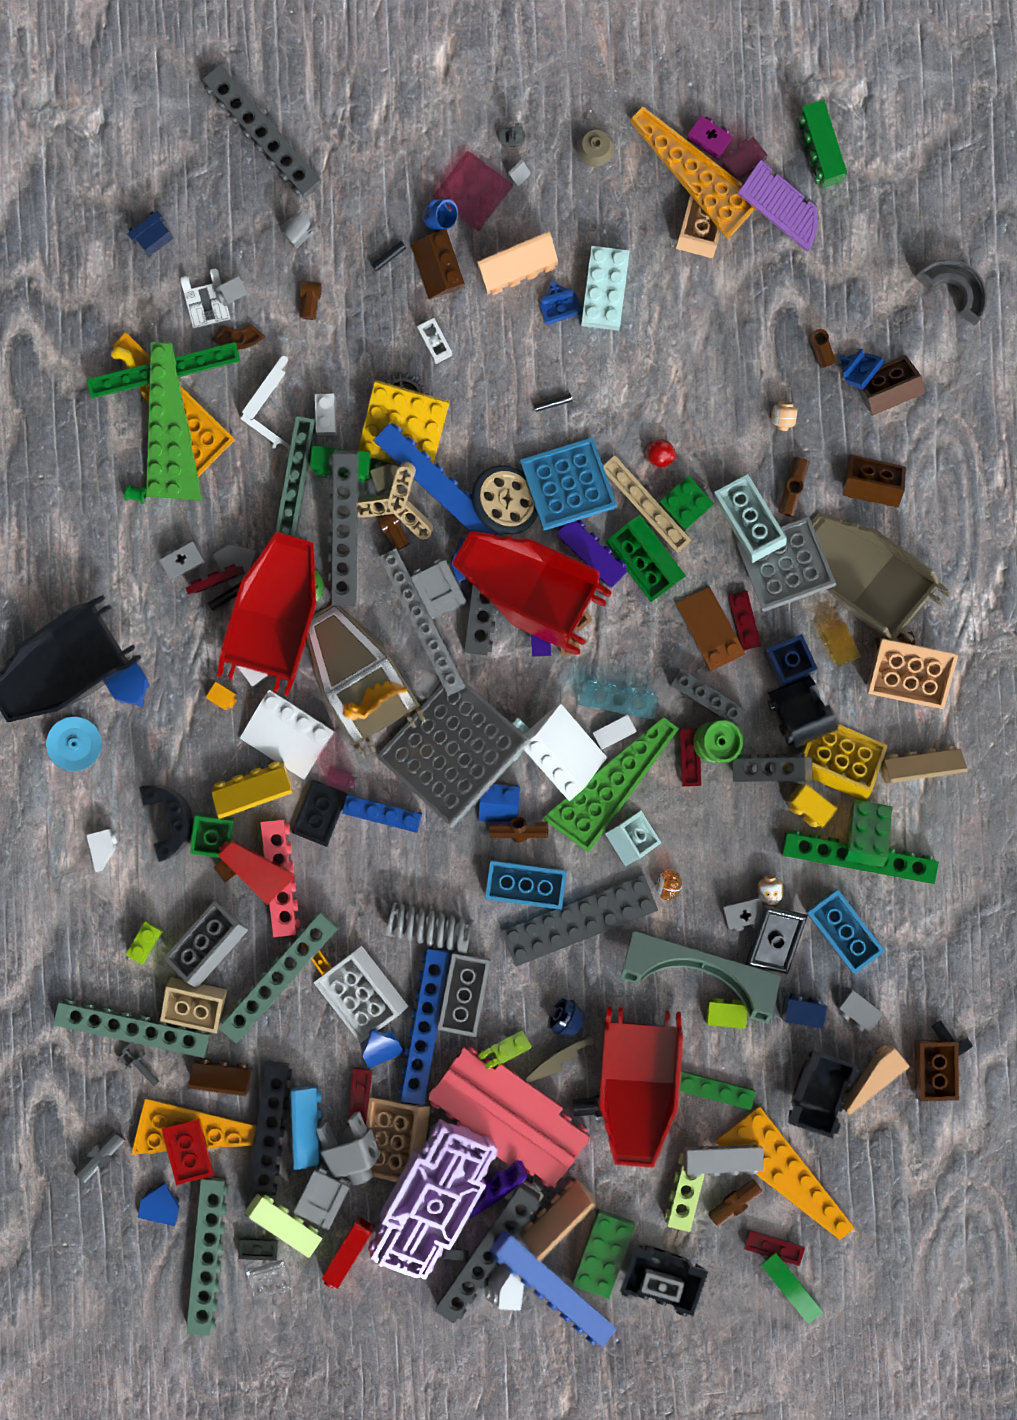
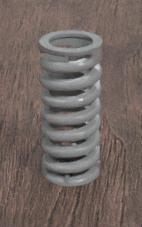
M393 903L386 936L391 937L396 930L397 938L402 939L407 930V940L412 941L417 932V942L421 944L427 934V945H433L437 937L438 948H442L447 939V949L453 950L457 941L458 952L466 954L474 920L471 919L465 922V919L460 917L454 930L455 917L453 915L448 917L444 927L445 915L439 913L434 925L435 913L434 911H429L424 923L425 911L420 908L414 921L415 908L410 906L403 922L404 905Z

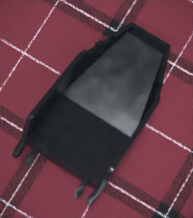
M104 595L71 607L17 645L14 654L7 660L6 666L0 672V712L7 723L60 711L91 695L135 665L142 658L139 654L133 656L128 661L125 655L135 649L134 644L122 651L102 619L101 615L112 609L110 605L104 606L99 611L96 609L95 605L106 599Z

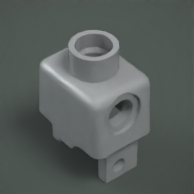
M360 1111L355 1112L349 1118L350 1128H346L344 1134L340 1137H334L328 1121L323 1122L316 1129L324 1147L320 1152L334 1178L349 1176L352 1185H359L370 1180L373 1177L371 1167L380 1157L372 1128H366Z

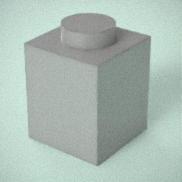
M239 276L215 289L217 292L215 293L219 303H223L224 307L248 294Z

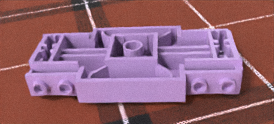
M439 1119L437 1125H434L431 1130V1137L428 1141L424 1142L422 1152L414 1150L379 1214L382 1223L378 1226L375 1239H372L368 1245L371 1259L381 1267L383 1265L414 1278H420L421 1276L426 1280L428 1274L432 1273L437 1258L442 1255L443 1247L450 1250L486 1186L483 1177L487 1174L488 1166L491 1160L495 1159L498 1150L494 1141L487 1136L483 1137L471 1132L465 1126L447 1124Z

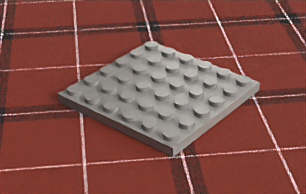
M463 679L462 681L466 688L448 696L443 685H441L421 707L426 721L422 722L416 712L412 717L416 727L412 728L408 721L376 756L451 828L459 822L531 742L530 739Z

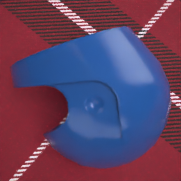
M448 198L433 200L424 209L423 221L430 230L435 232L449 229L457 220L458 208L455 202ZM446 203L451 206L452 211L448 209Z

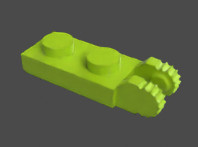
M520 1031L491 1046L478 1056L480 1059H484L491 1054L493 1055L494 1060L487 1062L485 1068L488 1070L528 1051L532 1045L524 1032Z

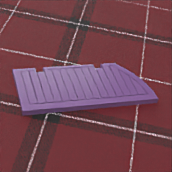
M760 159L737 194L805 251H809L817 231L818 207L810 200L804 203L802 200L805 196L778 173L772 176L770 173L773 169Z

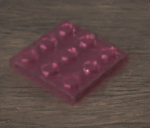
M467 151L433 195V198L436 200L448 198L454 201L458 208V217L479 232L513 188V184L471 152ZM446 203L448 209L452 211L451 206Z

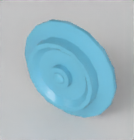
M68 717L55 723L46 739L47 754L51 761L60 769L71 772L82 771L92 766L98 759L102 748L101 735L96 726L87 719L80 717Z

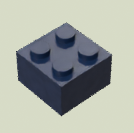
M802 634L767 648L764 652L779 688L811 675L818 669Z
M790 993V996L785 995L781 1019L786 1023L824 1029L827 1005L817 997L809 996L808 1000L804 999L802 995Z

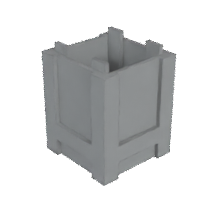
M441 559L434 561L435 566L423 572L420 569L414 571V576L411 577L432 621L467 604L446 560L441 561Z
M322 1163L321 1166H316L294 1213L329 1230L350 1187L351 1181L349 1176L334 1178L326 1164Z

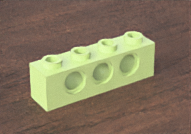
M680 1153L678 1164H681L680 1171H676L674 1176L676 1187L675 1191L671 1190L669 1202L672 1203L670 1209H666L664 1220L667 1221L668 1227L690 1232L705 1173H702L699 1177L687 1175L683 1170V1153ZM685 1185L691 1187L688 1194L681 1193V1188ZM679 1204L686 1206V1210L682 1213L676 1211V1207Z

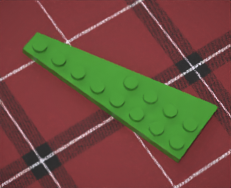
M151 342L146 497L202 501L203 495L201 494L199 484L200 478L197 475L196 459L193 455L188 419L185 415L184 400L181 396V385L177 376L172 343Z
M663 717L599 770L585 788L570 801L567 798L545 815L543 820L589 853L679 728Z

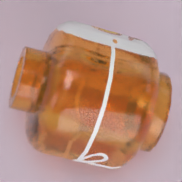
M666 870L659 875L656 892L662 899L671 900L679 896L683 884L679 873Z

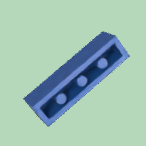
M352 795L346 796L342 812L345 815L416 833L418 832L422 813Z

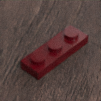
M232 564L225 567L224 572L218 573L216 571L208 574L207 579L202 580L199 578L190 582V586L185 587L188 595L197 594L245 574L243 566Z
M748 591L728 595L743 650L761 647Z
M698 728L680 729L682 787L702 786L701 758L697 755L693 742Z
M353 1068L346 1126H350L349 1118L359 1111L366 1126L373 1073L371 1069Z
M749 1230L744 1250L767 1257L776 1252L783 1262L800 1266L805 1247Z

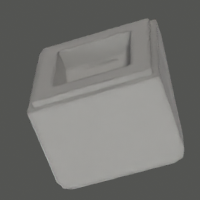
M522 159L508 171V178L516 186H520L531 174Z

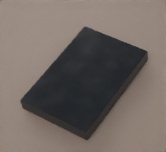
M312 780L291 833L328 847L345 804L346 796L349 793Z

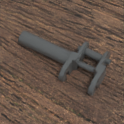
M131 1042L122 1050L123 1054L118 1055L117 1061L121 1060L126 1065L125 1069L131 1068L133 1063L145 1078L155 1086L159 1080L140 1061L146 1054L143 1053L138 1059L134 1058L128 1052V1048L134 1044ZM125 1054L132 1059L130 1063L123 1057Z

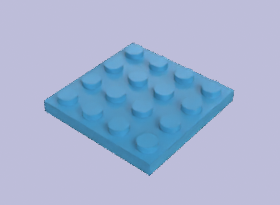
M593 437L520 460L544 531L617 508Z

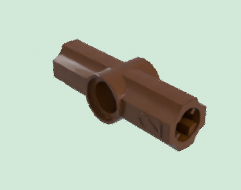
M794 457L787 482L784 486L778 513L794 517L810 461ZM792 482L797 483L798 491H791L789 484Z
M515 817L510 822H490L489 825L490 838H512L514 842L518 843L524 842L528 838H548L549 834L548 822H526L523 817Z
M751 1179L740 1189L729 1193L723 1199V1202L711 1210L708 1215L719 1228L731 1217L741 1214L746 1210L749 1203L764 1192L757 1182Z

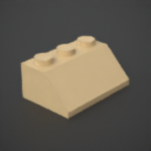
M171 977L166 986L160 1021L217 1034L225 1005L227 989L200 984L196 988L182 979Z

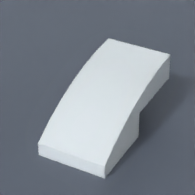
M626 715L593 732V735L602 750L637 731L629 716Z

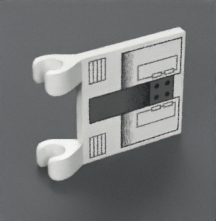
M217 269L210 270L213 284L191 289L187 276L180 278L193 328L230 320L228 307H224L223 303H219L215 295L217 293L215 289L222 285Z

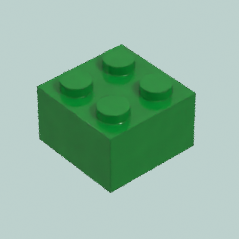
M687 476L659 502V505L685 532L714 503Z
M196 812L190 854L220 858L218 856L221 852L219 848L226 841L231 842L234 817L226 816L219 819L218 815Z

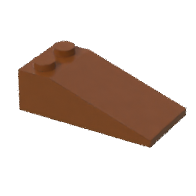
M710 586L675 603L709 672L745 655Z

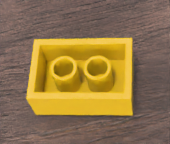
M799 784L785 801L789 804L787 807L795 814L803 815L802 820L813 827H823L837 810L836 807L806 784Z

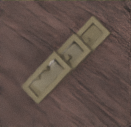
M592 1034L555 1051L525 1076V1081L528 1083L563 1071L561 1063L578 1058V1049L594 1044Z

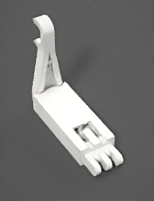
M282 356L241 414L243 416L240 420L273 442L272 449L276 448L277 444L285 446L288 449L285 458H288L291 446L253 419L285 375L282 369L286 365L288 358Z

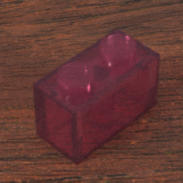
M754 137L750 140L745 139L738 145L739 149L735 152L731 150L723 157L722 166L738 181L751 172L760 159L765 161L767 158V153Z
M330 766L325 785L350 791V788L353 789L355 787L357 777H354L355 772Z

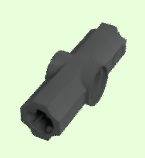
M113 1129L100 1144L98 1143L87 1154L88 1157L73 1171L76 1177L86 1183L124 1143L126 1139L123 1135Z

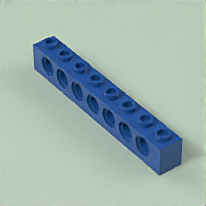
M428 947L427 952H423L422 963H425L424 971L420 970L418 982H422L421 990L417 989L415 1001H418V1007L413 1009L412 1020H415L414 1028L410 1027L408 1039H412L411 1047L407 1046L405 1058H408L407 1066L403 1065L402 1077H405L404 1085L400 1084L398 1096H402L401 1102L424 1105L451 951ZM431 964L439 966L440 971L437 974H432L429 971ZM428 983H433L436 986V991L429 993L425 986ZM430 1002L433 1005V1009L426 1012L423 1010L422 1004ZM426 1021L429 1023L430 1028L423 1031L419 1028V1023ZM418 1040H423L426 1043V1048L420 1050L416 1047L415 1043ZM420 1059L423 1066L415 1068L412 1065V1061ZM416 1078L420 1084L418 1087H411L409 1080Z

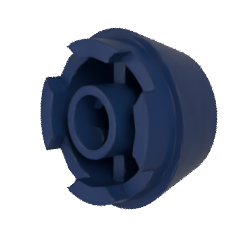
M562 998L554 1006L557 1010L553 1017L549 1015L547 1025L553 1030L554 1034L571 1037L582 1027L585 1014L574 1000Z

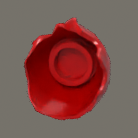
M655 439L649 442L645 448L644 456L646 460L656 467H667L677 458L673 445L664 439Z

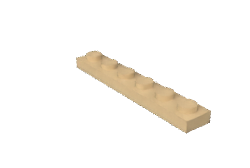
M615 455L603 465L606 476L676 554L692 541Z

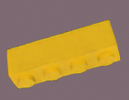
M276 761L269 764L267 768H256L245 776L240 774L234 776L228 782H217L212 787L211 794L218 818L221 819L291 794L292 781L285 763Z

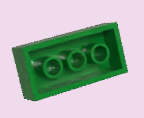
M825 99L802 106L796 122L798 129H802L804 135L802 137L803 145L809 151V164L815 170V173H813L815 183L819 184L820 189L843 182L847 175V170Z
M601 1209L597 1210L572 1280L574 1287L607 1299L610 1298L635 1228L634 1221Z

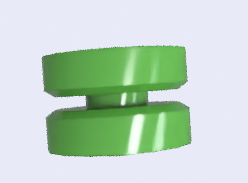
M729 721L706 722L695 732L693 739L694 749L697 755L708 763L730 762L740 754L743 746V737L739 728L734 723Z

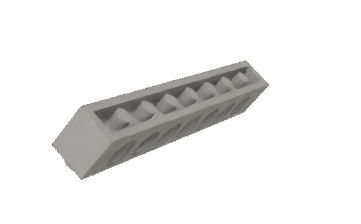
M397 549L380 556L379 558L446 693L450 696L466 688Z

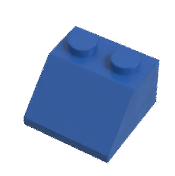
M492 784L480 797L478 821L510 822L513 818L517 817L520 787Z

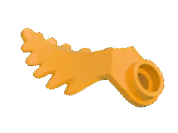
M385 681L383 686L380 683H376L373 690L371 688L366 689L359 706L354 703L344 704L342 714L351 720H356L357 717L365 719L370 712L378 708L381 701L387 700L388 696H393L396 693H406L407 689L400 684L397 686L395 682L389 684L388 681Z

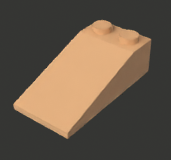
M690 195L676 249L713 258L721 231Z
M884 1044L877 1049V1054L872 1058L846 1098L843 1109L848 1115L910 1067L899 1052L890 1044L887 1046Z

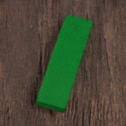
M776 1252L761 1263L767 1274L808 1324L823 1313L822 1309Z

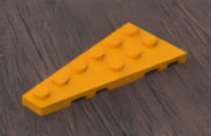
M145 1098L131 1155L167 1152L162 1128L198 1118L201 1120L209 1149L253 1145L257 1125Z

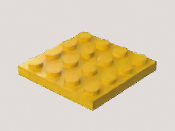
M375 380L358 451L370 452L374 459L398 465L373 441L388 423L391 425L395 423L403 430L401 434L406 439L410 437L417 444L415 447L420 452L424 450L431 457L429 461L434 464L450 401Z

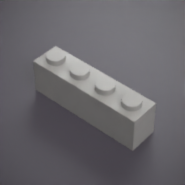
M759 1144L683 1147V1170L691 1177H699L702 1173H708L709 1176H719L720 1173L726 1172L728 1175H738L739 1172L757 1174V1171H763V1147Z

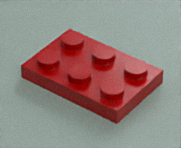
M200 1118L162 1128L176 1185L214 1176Z

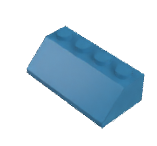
M318 1085L294 1086L291 1091L294 1170L318 1166L320 1160L324 1159L320 1152L323 1148H320V1138L316 1131L319 1127V1121H322V1109H318V1102H321L322 1095L321 1090H318Z

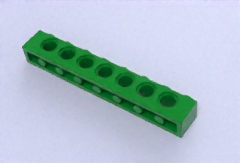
M790 830V833H785L782 856L935 884L939 861H935L934 856L923 855L922 858L915 857L913 852L904 851L903 854H897L896 849L889 848L888 858L884 866L877 867L845 861V856L838 858L836 852L839 848L843 847L846 851V844L839 843L840 839L828 837V840L820 839L821 835L809 833V837L801 836L802 832ZM803 840L808 843V848L805 851L799 849V843ZM821 844H825L827 847V851L823 855H820L817 850ZM897 858L902 860V866L899 869H896L893 865L894 860ZM915 862L921 864V869L918 872H914L912 869Z

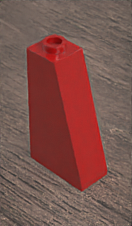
M234 840L231 843L226 841L219 848L221 852L218 856L267 905L296 877L291 871Z
M357 1216L322 1276L323 1283L332 1289L340 1287L370 1238L374 1224Z

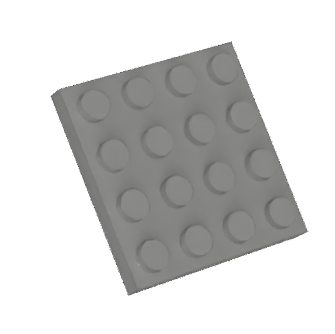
M809 517L780 527L786 536V545L753 563L741 543H737L763 612L836 586Z

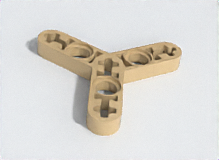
M409 462L400 464L390 494L358 499V506H361V508H358V517L360 518L394 514L420 539H428L433 532L431 522L408 501L416 472L414 465ZM404 469L408 470L406 479L403 478ZM397 485H404L406 487V491H400L397 488ZM397 497H401L399 500V506L395 505ZM380 502L384 508L378 509L374 503ZM412 513L415 516V519H408L406 517V514Z

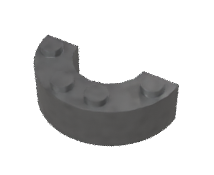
M953 259L939 260L927 265L915 277L929 290L941 283H948L957 287L963 297V308L959 314L973 326L982 318L987 305V291L983 279L970 265Z

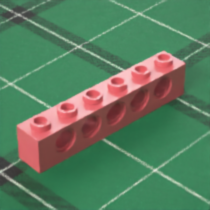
M285 819L261 822L264 857L276 863L274 856L277 853L282 854L284 862L278 865L294 873V863L290 861L289 854L292 853V844L287 839V835L290 834L289 823H286ZM278 834L282 837L280 845H275L272 842L273 835ZM292 880L281 891L288 894L287 902H281L277 895L269 903L273 937L296 935L298 930H301L300 919H296V911L299 910L298 900H294L293 892H296L295 880ZM282 911H288L290 913L289 921H283L281 919L280 915Z

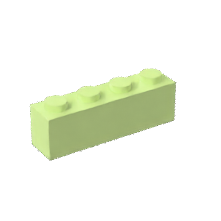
M257 1194L244 1214L310 1258L322 1240L318 1235L319 1231L311 1225L308 1228L304 1226V1220L294 1215V1217L288 1215L289 1210L282 1205L276 1207L273 1204L274 1200L266 1194L263 1197Z

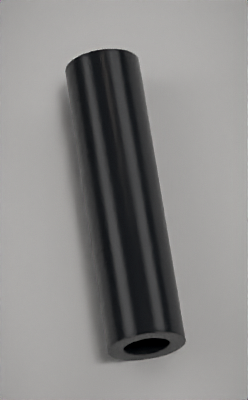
M401 241L371 264L376 272L403 252L406 249L405 245Z
M569 392L535 402L533 405L535 411L539 412L573 401Z
M241 583L208 602L212 611L237 597Z

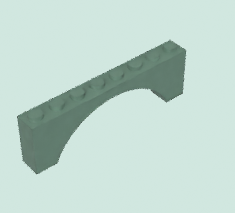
M633 931L629 940L620 979L639 984L649 975L668 968L700 970L717 977L733 989L744 1003L749 1018L767 1024L771 1020L774 1013L780 975L771 971L760 970L753 966H747L735 960H727L718 955L704 953L698 949H691L679 943H671L662 938H655L642 932Z

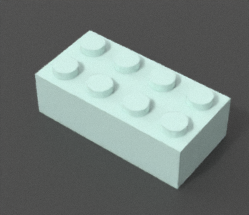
M591 246L581 326L619 331L629 250Z
M748 474L714 492L716 503L752 563L786 545L785 534Z

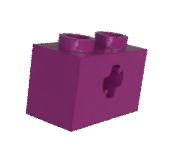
M700 116L689 132L687 140L719 160L733 136L730 135L731 133L727 129L716 126L711 118ZM708 135H714V137H712L711 139L707 138Z

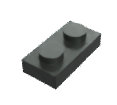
M239 1239L238 1259L277 1261L278 1240Z

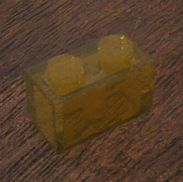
M845 622L821 632L823 635L821 637L822 643L825 647L828 646L831 652L829 657L833 665L836 664L839 667L861 657Z

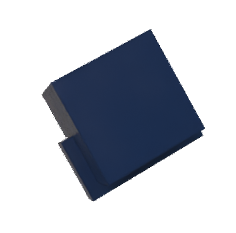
M158 210L150 212V216L134 229L130 228V232L127 233L133 243L138 242L149 257L173 239L168 229L162 223L165 220Z

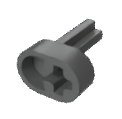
M515 123V127L504 128L499 133V141L504 147H519L525 142L526 135L523 127L519 126V123ZM505 133H509V142H506Z
M457 1237L450 1250L443 1247L441 1258L468 1261L469 1250L457 1248Z

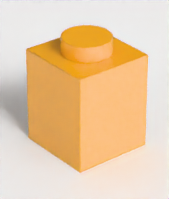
M219 682L214 683L205 697L224 710L232 709L237 702L235 698L237 694Z

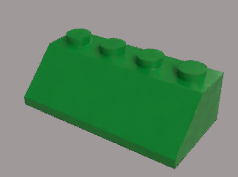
M641 515L628 522L605 541L615 556L627 566L625 569L650 602H653L686 576Z

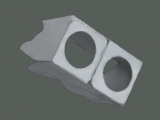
M302 210L279 227L283 235L296 249L315 232H311L315 225H310L308 215H300Z

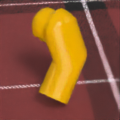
M120 346L114 347L111 351L112 358L124 360L127 369L137 367L131 351Z

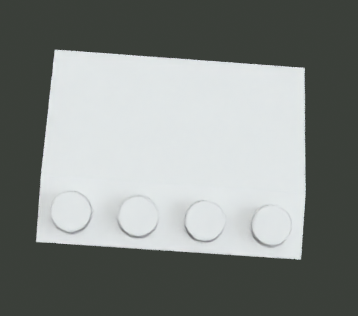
M268 690L240 739L274 761L284 762L288 770L305 779L335 731L272 690Z
M561 703L556 705L524 734L531 740L524 749L526 753L569 801L585 788L607 759L606 755Z
M362 946L314 982L359 1043H362L369 1037L368 1032L371 1028L377 1029V1031L409 1007Z

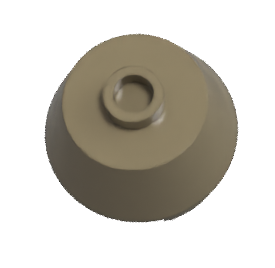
M602 129L587 130L580 136L577 142L578 156L589 166L597 167L606 164L611 160L615 151L612 137Z

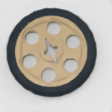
M498 465L486 469L477 477L472 490V503L477 516L488 528L498 533L514 535L522 533L534 524L538 513L525 475L521 470L511 466ZM494 478H499L502 481V487H497L494 484ZM512 482H518L520 490H515L512 487ZM484 492H489L492 495V501L484 498ZM505 496L507 500H510L508 503L503 499ZM520 499L527 500V508L521 506ZM493 509L500 512V518H495L492 515ZM510 513L517 514V522L511 520Z

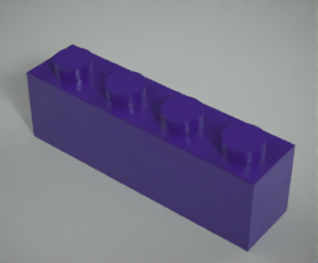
M581 520L567 523L556 536L582 562L600 572L599 578L611 589L628 572L625 569L627 566L620 559H614L611 556L613 552L606 545L602 547L598 543L600 539L593 532L589 534L584 529L586 525Z

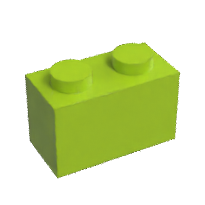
M149 920L144 922L125 956L141 965L145 964L163 934L164 929Z
M718 997L708 1000L707 1025L746 1029L747 1009L742 1000L732 999V1002H724V998Z

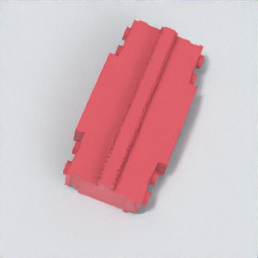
M463 1046L461 1053L457 1054L436 1086L434 1085L429 1092V1103L436 1109L441 1107L445 1110V1115L450 1119H457L456 1126H465L473 1133L491 1138L498 1149L496 1157L511 1166L516 1160H520L523 1162L525 1171L531 1176L536 1174L541 1178L540 1182L547 1187L551 1185L555 1188L559 1178L563 1177L582 1148L588 1144L590 1134L587 1132L589 1130L580 1123L578 1126L573 1123V1118L568 1114H560L563 1109L560 1103L530 1082L527 1083L523 1077L506 1065L500 1064L487 1070L485 1065L491 1060L487 1057L480 1059L477 1055V1050L471 1046L468 1048Z

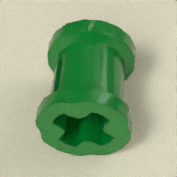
M127 484L124 500H136L144 504L147 487L138 488Z

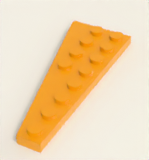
M642 107L632 117L630 123L724 236L729 239L755 210L752 205L737 194L743 184L649 110Z
M126 332L112 345L113 348L120 346L131 351L137 367L150 364L151 356ZM150 385L139 387L141 394L149 405ZM180 386L181 396L184 400L185 415L188 419L192 439L193 455L196 459L197 475L200 477L235 439Z
M760 1106L715 1140L718 1145L759 1144L763 1147V1171H757L756 1175L837 1239L841 1240L855 1229Z

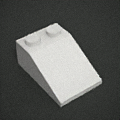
M504 1262L502 1265L498 1264L496 1270L489 1278L488 1286L485 1288V1297L498 1309L521 1310L524 1287L519 1281L521 1277L519 1275L513 1276L506 1270L508 1266Z

